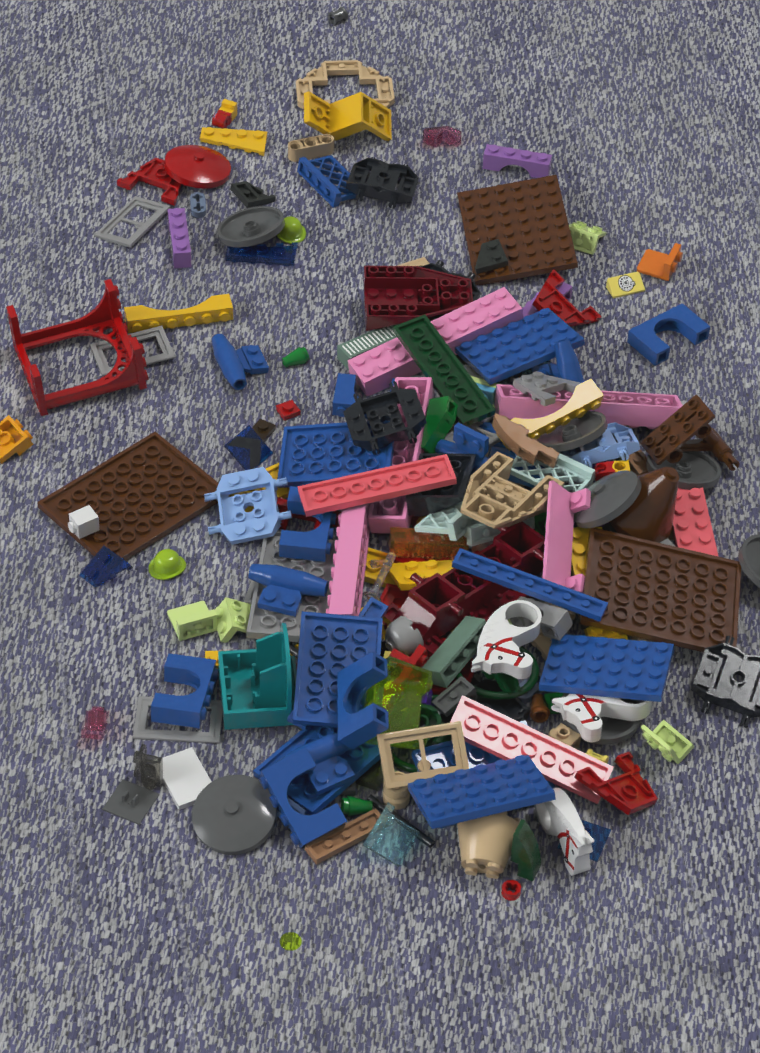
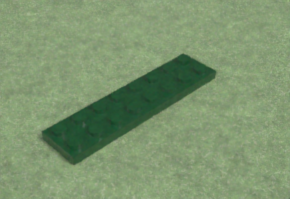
M426 315L393 326L394 334L425 377H432L433 388L440 397L449 396L458 405L456 420L459 423L469 426L495 415L496 410Z

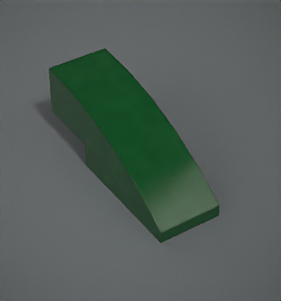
M521 819L513 834L510 861L518 863L517 876L533 881L541 867L540 849L526 820Z

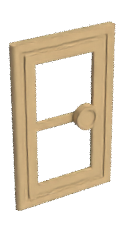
M461 721L377 734L385 789L408 786V783H412L417 779H428L438 774H449L459 769H469ZM451 735L456 766L429 770L431 764L426 759L423 739ZM418 740L422 760L418 762L417 767L421 772L395 776L390 744Z

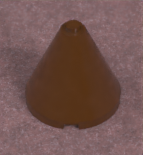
M663 467L638 475L642 484L638 497L626 511L609 522L617 533L658 543L670 536L679 484L678 472L672 467Z

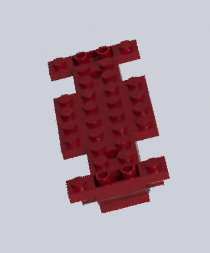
M522 521L510 527L497 528L501 533L494 537L493 544L480 552L478 550L474 552L477 555L515 569L537 575L543 571L545 537ZM456 568L449 570L442 576L436 573L425 579L414 573L411 575L410 580L414 581L417 585L409 590L408 598L401 608L394 603L389 605L388 611L383 617V622L389 625L400 616L411 620L413 623L410 626L414 630H419L423 638L424 647L427 649L428 657H431L443 643L439 637L458 626L465 616L482 618L487 622L490 616L501 606L518 600L520 596L531 598V596Z

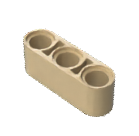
M330 134L293 140L288 143V159L293 162H298L301 157L313 159L331 155L334 152V137Z

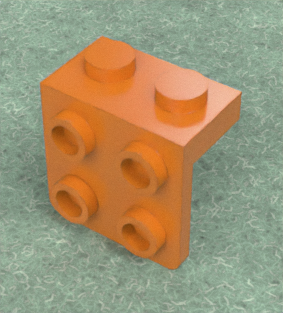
M675 243L669 255L647 249L637 266V271L669 281L672 273H675L678 262H681L683 252H681L682 245Z

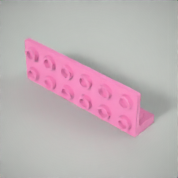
M552 480L549 481L542 578L583 593L585 576L582 573L571 576L574 513L590 508L591 491L585 488L570 493Z

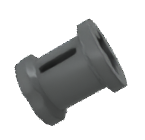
M340 7L337 11L328 13V20L333 25H336L339 21L348 20V12L344 7Z

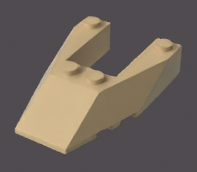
M496 452L470 476L460 513L494 529L510 527L546 512L549 481L553 480L562 487L564 482L547 475L529 491L507 481L510 477L514 459Z

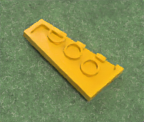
M202 127L200 142L217 146L224 145L231 149H242L244 152H255L264 156L267 131Z

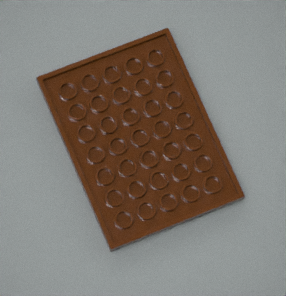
M557 175L457 193L472 272L476 275L474 278L475 285H485L551 273L552 270L557 272L578 268ZM499 239L509 266L476 274L475 266L482 243Z
M153 432L38 501L37 504L41 511L109 570H112L217 504V499L206 502L204 494L217 491L219 483L157 432ZM90 505L99 517L100 530L79 539L68 528L69 513Z
M590 528L583 594L608 602V607L600 622L580 615L579 624L656 642L671 643L674 646L704 652L707 647L725 643L726 636H730V639L734 637L732 646L737 647L741 565L739 561L598 528Z

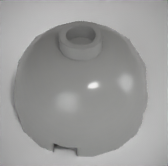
M400 616L388 625L385 631V646L388 651H392L395 648L410 657L419 644L424 646L419 630H414L410 626L413 623L411 620Z

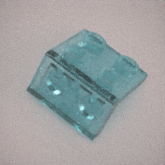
M387 803L363 846L399 867L416 840L419 831L391 814L395 806Z

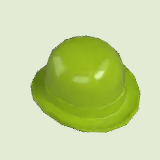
M292 216L285 217V226L277 234V237L288 244L302 242L306 238V230L301 225V222Z
M164 549L158 552L151 560L149 573L157 580L172 579L185 570L186 562L176 551Z

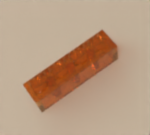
M390 527L388 541L389 557L454 560L460 548L467 551L469 548L467 538L461 536L457 541H450L449 534L415 532V528Z

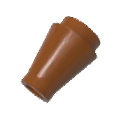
M537 693L532 696L530 717L535 722L542 723L548 719L550 710L543 695Z

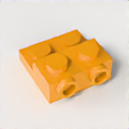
M9 415L0 422L1 464L15 453L20 456L34 445L31 441L33 439L32 435L27 430L23 431V425L18 419L13 420Z

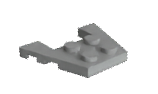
M537 371L533 372V374L522 375L520 378L513 379L514 388L524 394L530 393L532 399L535 401L541 400L540 404L543 406L555 403L556 396L552 395V393L561 390L574 393L576 386L581 384L580 382L545 375Z

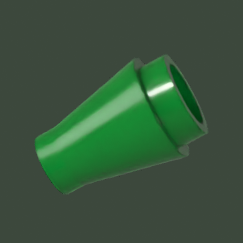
M298 347L287 356L281 358L286 368L305 364L306 361L310 360L305 347Z
M351 796L341 799V811L347 817L365 814L373 809L372 801Z

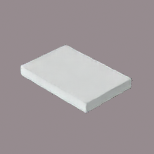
M192 747L154 761V766L178 810L194 805L199 793L212 782Z

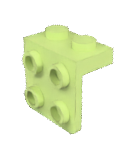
M225 597L221 604L216 607L217 631L220 642H229L237 631L246 633L251 604Z
M665 720L653 731L644 724L640 727L644 732L642 736L647 740V743L654 750L658 749L662 752L661 755L668 762L673 760L679 764L695 747Z

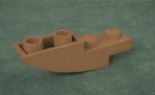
M495 413L492 426L509 449L532 465L538 460L552 468L555 467L560 453L551 447L539 443L534 438H529V430L523 425L516 424L506 416Z

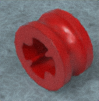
M515 880L505 881L502 885V896L509 901L517 900L521 894L520 883ZM508 888H511L512 890H515V892L512 893L511 890L508 891Z

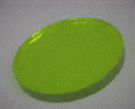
M294 932L285 933L280 938L281 947L288 951L298 949L302 943L301 937Z

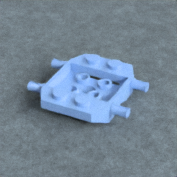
M614 422L608 424L606 431L600 437L583 445L585 451H581L580 447L561 451L560 453L592 468L594 463L620 457L623 461L626 458L627 461L630 454L640 450V445L631 428Z
M264 467L222 475L217 491L204 494L206 502L217 499L221 524L208 527L209 535L221 533L232 545L273 537L281 526V520L292 518L291 510L280 513L277 505V487L288 485L287 478L275 480ZM263 487H265V489H266V490H261V491L255 490V491H253V492H251V493H246V494H241V495H240V494H236V495H234V496L229 497V494L239 493V492L248 491V490H253V489H258V488H263ZM248 506L254 507L251 512H245Z

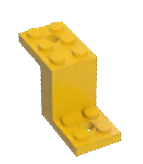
M310 91L304 93V123L320 133L330 134L334 137V140H340L363 130H368L385 141L392 140L391 110L366 94L359 92L329 104Z

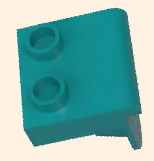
M281 623L280 632L256 640V649L218 651L224 730L294 725L288 722L287 718L294 709L297 669L295 656H290L286 623Z

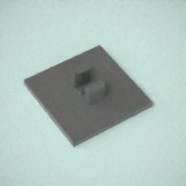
M122 779L102 810L140 825L160 794Z

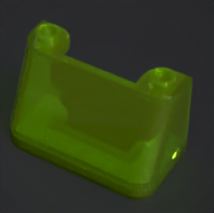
M389 656L386 658L388 677L367 690L365 707L375 703L388 711L389 729L382 733L419 728L422 696L432 688V672ZM377 736L366 743L378 745ZM428 738L423 739L424 746L426 745ZM418 740L390 744V747L420 749Z

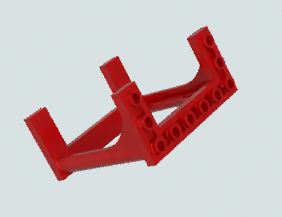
M111 279L104 280L105 292L103 298L90 313L79 319L21 334L14 306L6 307L13 345L41 416L48 415V409L138 385L140 390L147 388L146 381L149 378L146 369L144 370V367H147L144 356L142 357V354H145L142 343L139 344L136 337L132 338L131 334H127V325L122 323L123 316L121 311L119 312V309H121L120 300L117 298L119 290L117 285H113ZM106 329H113L110 334H103ZM78 336L101 338L115 348L117 361L113 369L104 377L93 382L45 395L38 367L36 364L31 365L26 353L28 349Z

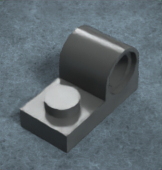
M461 676L432 701V705L447 718L456 710L462 695L471 700H477L476 688Z

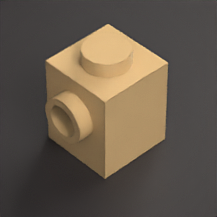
M562 723L556 728H552L548 734L549 737L575 749L580 747L581 735Z

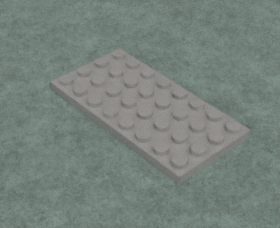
M278 530L273 537L263 539L259 564L283 566L310 573L329 581V583L333 581L331 568L335 567L333 564V554L337 553L335 551V540H338L337 535L333 536V540L329 539L331 553L327 554L326 562L279 557L281 530ZM255 582L246 638L261 639L280 632L281 623H286L289 641L299 642L302 611L326 613V609H329L328 595H331L329 586L325 597L301 595L302 602L296 617L258 608L257 603L263 588L267 586Z

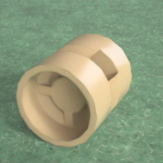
M394 771L395 776L405 774L404 772ZM383 781L384 804L393 810L405 808L410 801L408 786L385 789Z

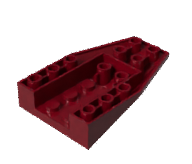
M364 266L363 289L366 331L401 324L422 315L432 317L449 313L473 302L472 284L469 278L419 266Z

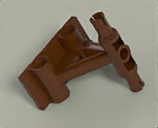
M694 395L640 442L657 465L662 464L666 459L670 463H677L681 460L683 451H711L731 471L736 470L733 464L737 468L740 465L739 461L733 456L732 449L715 429L711 428L708 424L715 418V415L698 395ZM694 435H696L699 439H691V438H692Z

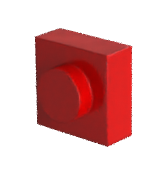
M293 400L276 405V411L284 421L301 415L300 409Z

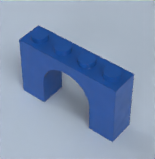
M682 303L631 328L628 331L627 343L656 366L668 360L670 346L656 335L661 331H675L685 336L694 345H697L709 338L710 326Z
M338 373L332 415L344 417L343 411L355 403L353 395L356 389V375Z
M290 486L287 500L288 511L291 510L292 514L305 515L298 488ZM331 511L313 515L312 517L318 519L321 524L312 531L282 530L279 541V557L326 562L327 554L331 553L329 539L333 540L334 528H332V525L336 524L337 514Z
M373 651L337 672L338 742L351 749L360 746L377 736V734L389 729L388 711L372 703L358 711L360 701L365 692L371 686L388 677L387 659Z
M168 653L164 665V682L189 685L194 687L196 691L184 696L155 693L151 704V722L200 728L202 720H206V707H210V693L213 694L215 690L214 680L217 681L219 677L216 660Z
M306 747L262 770L260 773L261 777L259 778L264 790L268 789L271 794L269 799L273 807H278L281 812L279 816L281 822L285 827L288 826L292 832L290 834L292 842L295 846L299 845L300 848L347 823L338 803L314 815L300 814L290 806L287 799L289 784L316 767Z

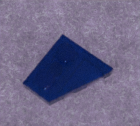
M103 545L79 576L93 587H98L104 584L105 581L116 578V574L124 570H131L132 566Z

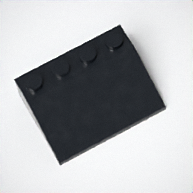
M420 453L418 460L444 454ZM447 454L455 473L457 484L406 495L408 515L417 517L427 516L462 502L473 470L476 454Z

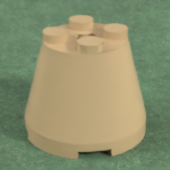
M506 811L457 823L461 865L465 869V874L476 876L477 873H485L487 878L498 879L499 874L504 872L511 856L513 834L521 820L507 816Z

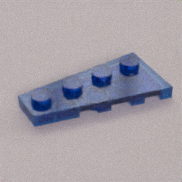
M292 242L291 246H284L283 243H276V246L273 247L259 244L255 248H251V246H227L225 261L294 266L298 242Z

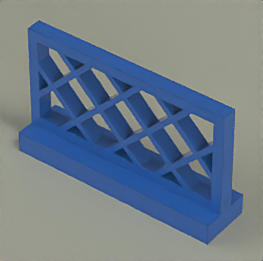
M332 155L308 160L306 157L299 158L297 172L333 208L339 206L341 201L356 198V194L340 187H346L347 182L342 180H348L350 173Z

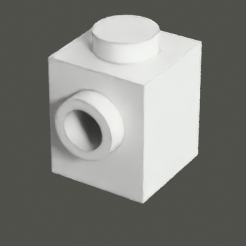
M88 505L69 513L68 528L79 539L100 530L99 517L91 506Z

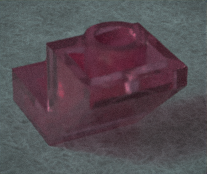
M449 126L425 128L423 130V143L437 148L444 141L458 147L461 144L462 132Z
M92 706V709L87 710L85 728L81 729V738L103 739L109 711H104V707Z

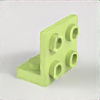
M581 221L569 224L574 249L594 255L599 238L605 236L607 232L602 231L603 228L598 226L588 227L586 226L587 223Z
M205 601L167 611L179 641L217 631V614L214 609L208 610Z

